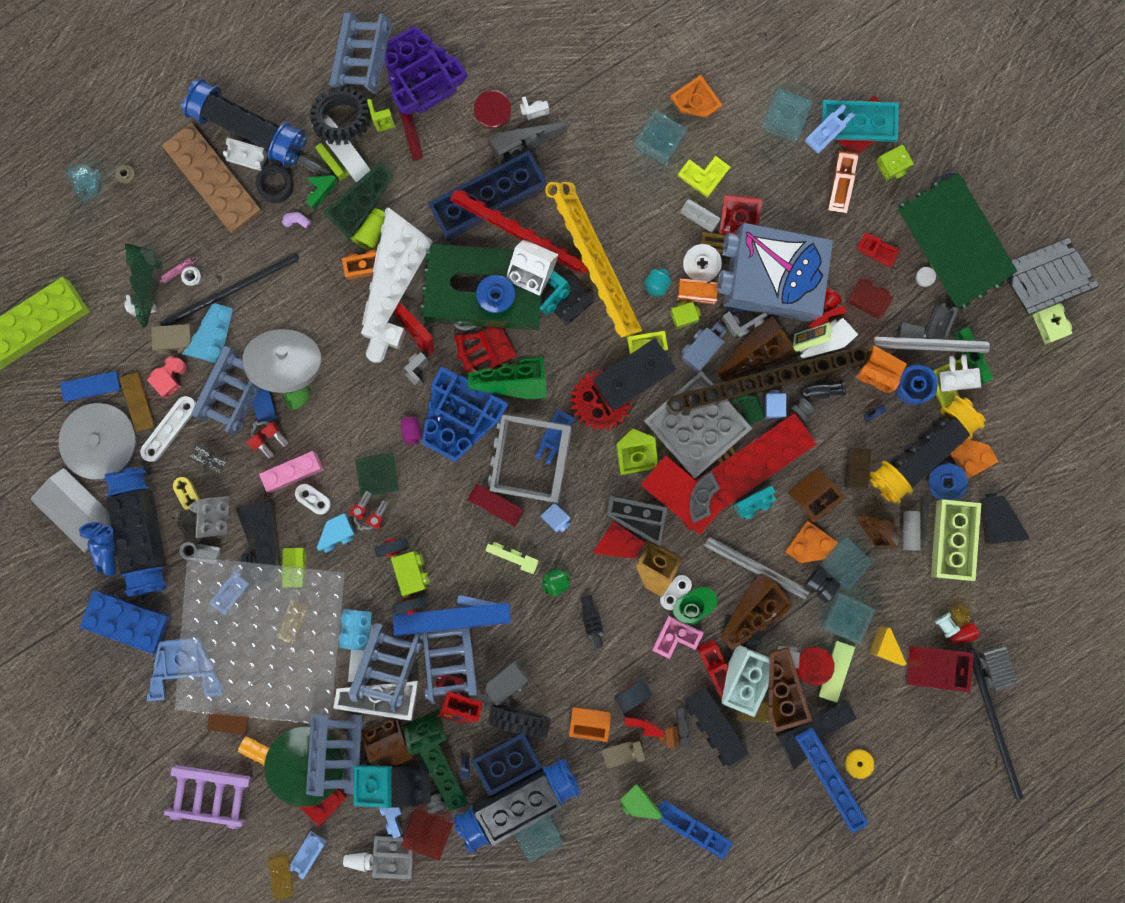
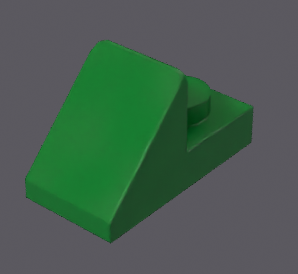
M335 176L307 178L309 183L316 188L315 191L310 192L306 201L308 206L314 211L339 183Z

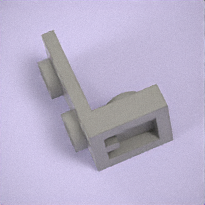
M730 312L723 315L721 319L733 338L737 335L742 337L749 332L748 328L753 325L758 327L765 322L764 319L767 317V313L764 312L742 327H739L740 322L736 315H732Z

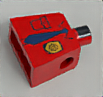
M447 692L442 700L439 717L460 724L478 722L483 702Z

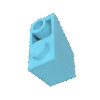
M341 514L326 522L317 546L318 551L324 550L327 553L335 549L336 544L340 542L346 544L353 540L352 537L356 533L347 514Z

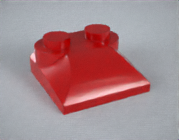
M724 195L720 234H734V231L743 223L759 226L762 199L742 195Z

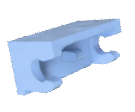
M310 831L291 862L290 871L298 872V877L304 879L327 843V840Z

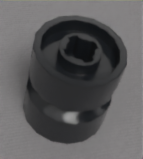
M818 567L809 576L804 587L811 593L816 592L817 597L824 603H827L838 591L841 583L833 577L828 578V573Z

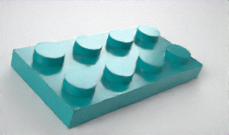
M822 101L821 123L832 112L835 113L843 104L846 106L845 111L838 116L841 121L848 114L853 113L855 115L833 140L898 141L899 103Z

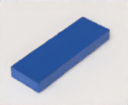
M117 371L60 383L64 402L121 391Z

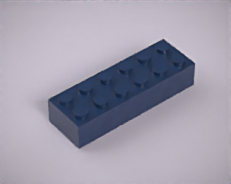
M528 150L432 200L428 205L446 240L449 241L486 221L450 201L449 199L455 190H462L470 195L469 198L474 201L480 200L486 204L488 209L492 211L495 209L502 213L543 192L547 182Z

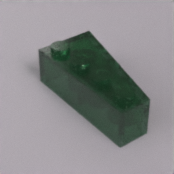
M380 161L323 211L325 216L349 243H351V238L359 230L367 216L371 214L373 208H375L393 182V175Z

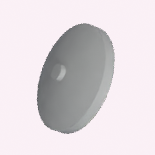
M287 329L271 330L256 336L246 346L243 353V368L248 379L259 388L278 393L292 392L306 387L318 376L321 369V353L317 344L303 333Z
M92 403L75 410L65 420L59 434V450L65 464L77 475L93 480H103L106 473H121V470L126 469L131 463L137 449V433L130 418L120 409L103 403Z

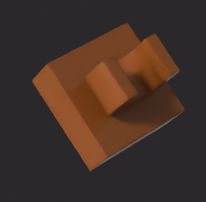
M678 726L665 728L664 737H658V743L666 742L667 748L679 746Z

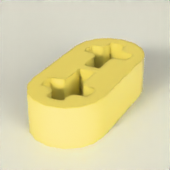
M179 477L174 481L173 489L182 507L187 511H191L190 506H187L189 503L187 496L196 501L200 499L192 482L185 477ZM180 482L187 483L185 486L187 493L183 489L178 488L181 485Z

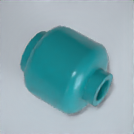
M663 268L651 270L644 281L645 291L656 298L664 296L672 284V280L669 277L670 273Z

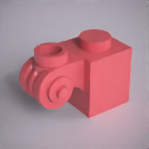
M173 355L165 360L164 363L166 365L164 367L153 370L150 373L151 377L147 379L155 390L166 399L181 387L174 378L175 373L183 374L187 370V364Z

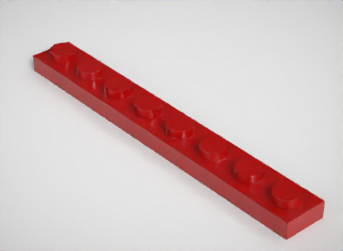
M455 190L452 193L450 201L521 241L525 239L558 254L556 261L583 275L588 271V267L584 265L580 257L576 256L574 258L569 255L570 252L568 250L553 246V242L549 239L539 238L536 236L537 233L528 228L525 230L519 226V222L504 218L500 211L488 209L484 202L480 200L474 201L469 198L470 195L462 190Z

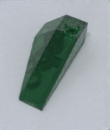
M127 243L125 244L126 264L128 267L130 266L132 274L129 280L135 293L132 297L136 318L141 326L145 328L147 327L160 283L163 263L161 258L156 256L154 250Z

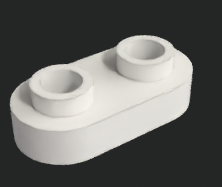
M302 484L296 488V499L316 514H326L330 510L331 502L329 498L311 485ZM305 490L309 492V496L306 498L303 496ZM321 501H323L325 504V506L322 509L318 507V504Z
M680 575L673 579L664 595L660 597V603L663 608L673 610L675 602L688 594L692 586L688 577ZM681 581L685 582V588L680 589L678 586ZM669 596L674 599L672 604H668L666 601Z

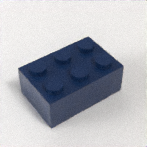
M520 733L473 757L471 760L489 796L542 768V763L527 735H521Z

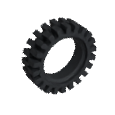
M336 87L337 92L333 93V89H329V95L324 91L321 93L322 99L320 97L315 99L316 103L313 102L311 105L310 119L314 131L319 138L321 137L322 141L326 142L328 140L329 144H333L335 140L336 145H341L343 140L344 144L347 145L349 144L348 139L355 142L356 135L361 138L363 137L362 132L366 133L368 131L367 126L370 127L371 115L368 103L360 92L357 93L354 89L350 92L348 87H344L342 92L341 87ZM350 105L357 110L355 120L347 126L335 128L324 122V116L327 111L335 106Z
M492 705L488 724L498 729L542 738L547 737L551 718L542 714L505 705Z

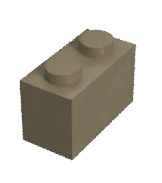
M190 324L151 327L152 350L159 352V355H170L171 351H178L179 354H183L192 341L194 327Z

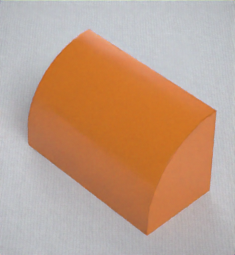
M573 707L569 737L608 742L611 712Z

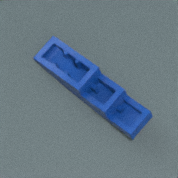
M663 800L658 810L664 818L659 821L722 860L725 859L734 842Z

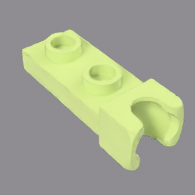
M493 542V545H487L485 551L521 565V570L534 574L539 560L527 555L525 558H522V553L513 549L510 552L503 550L504 546Z

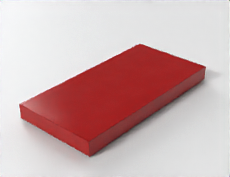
M666 455L641 484L643 488L699 535L725 506L716 497L712 496L709 506L711 515L693 523L689 503L691 493L697 481Z

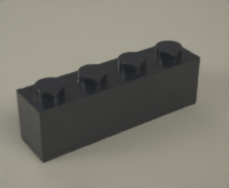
M259 503L235 508L258 567L259 582L281 580L282 567L274 503Z
M843 699L812 715V722L791 727L776 734L793 770L807 759L795 739L796 736L812 727L823 745L840 728L857 719L847 700Z

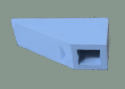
M555 503L540 516L556 533L559 531L563 533L570 526L569 521L571 518Z

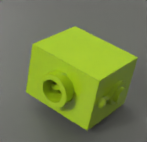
M903 144L883 154L876 161L886 181L895 176L897 179L907 174L906 171L914 164Z

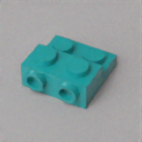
M769 486L734 504L733 507L739 518L745 517L748 520L756 515L755 511L761 508L763 511L773 506L772 502L776 501L773 495L775 490L772 486Z

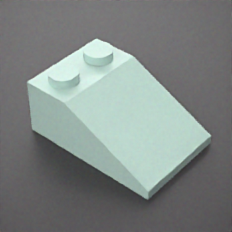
M741 645L735 648L729 661L721 703L755 717L769 687L770 658Z

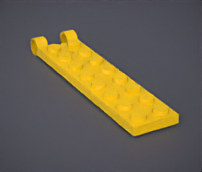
M559 182L548 183L545 192L547 196L555 199L557 210L563 215L565 226L574 238L573 243L582 255V262L588 267L590 278L598 288V295L607 307V314L612 318L616 332L621 338L641 332L642 328L577 196L575 185L572 182H562L561 184ZM566 184L570 188V192L567 195L564 192ZM553 185H556L557 187V193L555 195H553L551 191Z

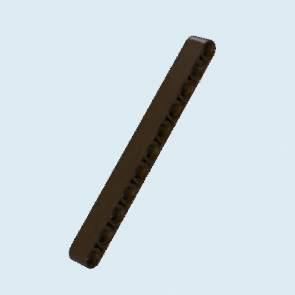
M855 347L677 394L667 401L666 410L672 415H678L731 401L746 394H757L855 368L868 360V351L864 347ZM854 353H858L861 356V361L855 359ZM836 358L843 360V366L837 364ZM818 362L825 365V371L819 369ZM800 367H804L807 370V375L800 373ZM781 373H788L789 380H784ZM763 377H769L771 385H766ZM746 381L752 383L753 390H748L745 387ZM727 386L734 388V395L727 393ZM709 391L716 393L717 398L715 400L709 398ZM690 396H696L698 404H692L689 399ZM671 401L679 402L680 409L672 408Z

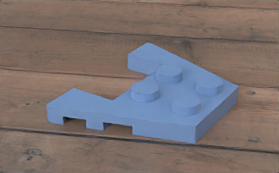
M200 637L159 642L147 701L166 699L164 679L203 676L205 696L224 693V689Z

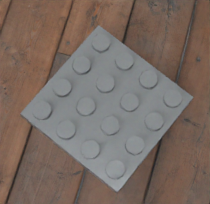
M701 371L674 395L714 384ZM708 392L710 399L715 400L717 398L715 392ZM690 396V402L694 405L698 404V398ZM666 401L644 420L645 424L694 479L752 429L729 401L678 415H672L667 412ZM671 401L672 408L680 409L679 402Z

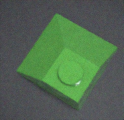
M637 784L620 800L623 803L621 808L627 815L631 814L634 817L657 820L664 818L645 791Z

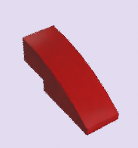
M712 639L696 649L722 700L728 666L716 642Z

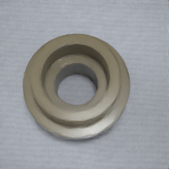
M121 165L116 169L115 176L120 183L128 184L133 181L135 172L129 165ZM127 171V175L122 177V172Z

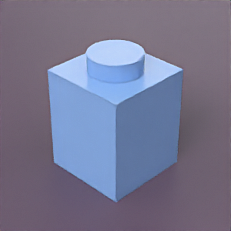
M770 390L769 393L764 395V414L766 418L786 417V394H781L780 390Z

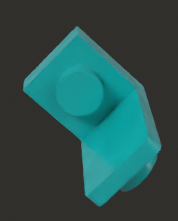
M555 271L552 272L548 281L555 291L540 307L545 316L555 311L557 304L568 296L571 289L569 283Z

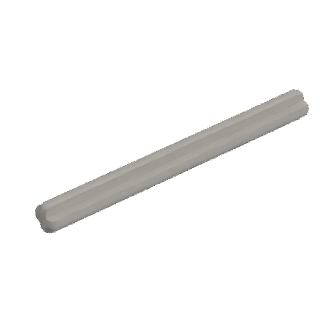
M895 337L874 338V346L878 348L988 353L990 350V343L984 341Z
M711 537L706 540L705 547L758 575L762 574L775 581L778 586L803 599L808 597L810 591L805 587Z

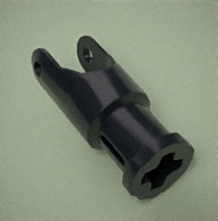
M841 379L839 382L830 383L828 381H821L809 387L801 388L800 393L802 396H812L819 399L829 398L834 395H841L843 397L846 396V386L844 379Z

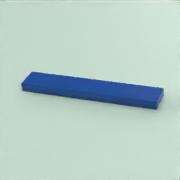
M509 603L419 612L410 615H393L395 636L511 623Z
M811 727L796 736L795 739L850 832L853 834L869 824L814 729Z

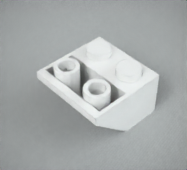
M523 239L515 247L506 278L511 283L540 296L553 272L558 254Z

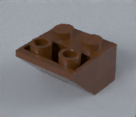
M819 469L814 470L787 492L810 522L817 521L845 498L836 485Z
M392 718L361 732L371 766L395 767L413 759V756H410L407 750L405 734L398 719Z

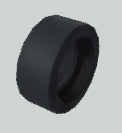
M269 165L263 168L256 178L258 193L268 202L281 203L286 201L293 192L294 185L290 174L278 165ZM280 174L284 177L286 186L280 194L271 195L265 191L264 181L269 175Z

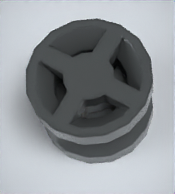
M803 397L797 405L791 407L792 412L803 422L809 414L815 411L814 407Z
M440 792L431 794V803L427 804L428 814L446 807Z

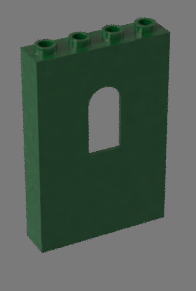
M430 244V250L426 251V261H429L428 268L424 270V279H427V284L423 286L422 290L425 304H421L420 314L424 317L425 322L539 330L542 293L539 296L513 284L515 289L513 304L503 312H488L479 305L476 292L456 291L450 286V280L455 274L499 275L506 278L514 250ZM494 294L492 297L498 299L499 295Z

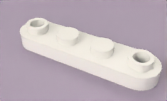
M187 396L178 399L142 446L140 453L144 460L155 462L162 456L192 417L191 413L196 404L194 399ZM189 403L190 408L185 410V405ZM151 449L155 450V454L153 456L149 454Z

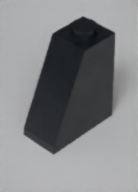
M990 493L985 494V498L979 499L985 544L1029 540V535L1004 496Z

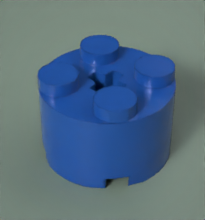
M910 366L901 375L900 383L895 390L896 395L902 402L910 406L927 402L936 394L937 376L927 366ZM915 382L919 384L917 388L913 386Z

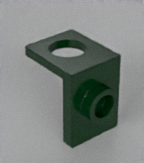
M746 394L731 401L732 404L741 405L749 425L766 418L757 394Z

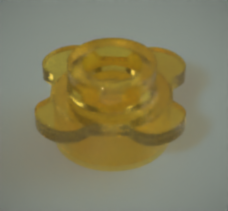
M958 605L956 609L952 608L950 610V614L957 625L962 626L964 622H970L971 613L967 607Z

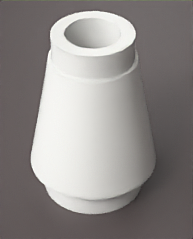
M187 267L182 271L181 278L186 285L193 286L201 283L202 277L197 268Z
M368 852L345 855L343 865L344 867L367 872L373 868L374 857L373 854Z

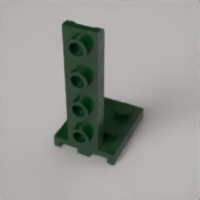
M438 709L404 724L403 727L407 750L410 756L420 752L449 811L468 804L439 745V743L447 740L443 719L439 717L440 711Z

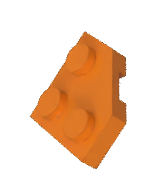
M702 75L670 95L671 101L678 111L683 114L707 118L722 108L721 102Z
M967 439L949 454L953 463L965 471L967 479L998 462L989 445Z
M806 521L785 550V553L799 563L823 560L830 557L839 543L812 523Z

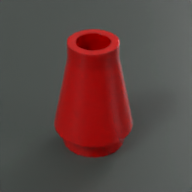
M973 622L965 624L950 639L955 646L976 641L980 634Z

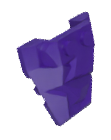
M415 26L388 41L384 59L388 70L392 98L402 114H411L415 111L418 113L425 112L454 95L456 87L461 85L468 77L457 58L447 54L444 48L434 44L431 38Z

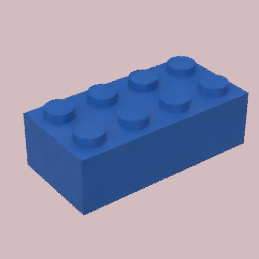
M97 590L93 591L79 628L155 654L157 653L159 642L164 640L172 616Z

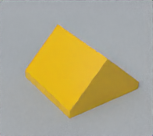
M879 627L869 654L898 665H907L891 628Z

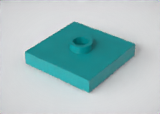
M354 766V806L391 807V767Z

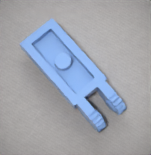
M844 104L835 113L832 112L806 138L805 142L817 154L855 116L853 113L848 114L843 121L838 118L845 111L846 106Z

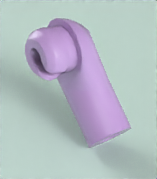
M299 212L286 213L282 220V224L286 227H290L292 223H299L306 229L312 222Z

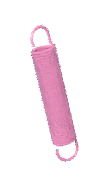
M190 258L186 259L162 275V281L164 283L179 275L185 268L191 267L194 262Z

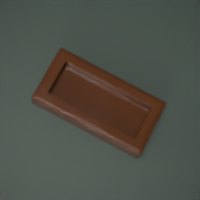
M210 710L207 730L246 735L249 715Z

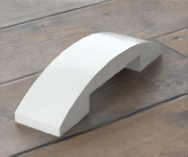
M328 115L324 116V122L327 125L338 128ZM326 140L325 143L356 183H359L372 173L349 140L347 145L344 144L343 140L341 145H336L335 140L333 144H329L328 140Z

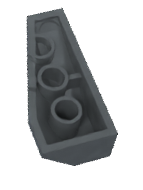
M565 121L511 130L504 133L499 132L492 136L490 144L502 165L567 131V123Z

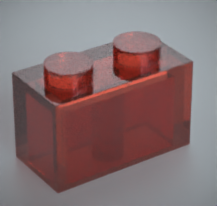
M859 279L855 283L846 302L879 320L885 314L893 296L890 295L888 290L873 286L870 280Z

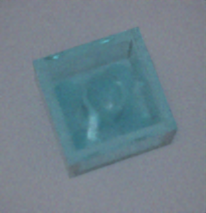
M777 88L761 129L797 142L813 101Z
M655 110L637 137L634 148L666 167L685 138L687 129Z
M835 593L820 628L860 645L876 609L841 593Z

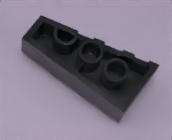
M705 687L685 699L687 703L685 706L690 716L695 715L697 718V727L701 733L706 732L709 737L706 740L712 749L716 748L720 755L717 757L723 766L727 765L729 769H732L749 758V753Z

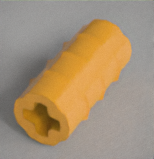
M246 736L238 752L264 766L269 748Z

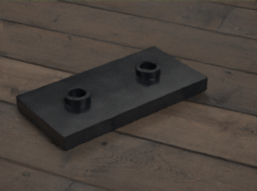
M654 338L593 378L592 381L614 412L676 371L677 368L657 339Z

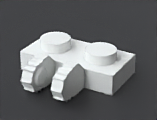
M966 354L961 357L963 370L957 371L954 356H949L951 371L940 372L941 391L981 388L980 369H968Z

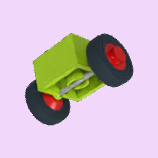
M391 538L385 540L384 544L374 548L377 558L383 556L391 557L401 594L405 598L392 606L394 615L402 613L410 615L416 613L418 608L427 605L425 596L409 597V594L428 589L427 585L430 584L428 574L423 572L424 560L421 554L413 551L397 556L401 551L409 548L407 538L398 540Z

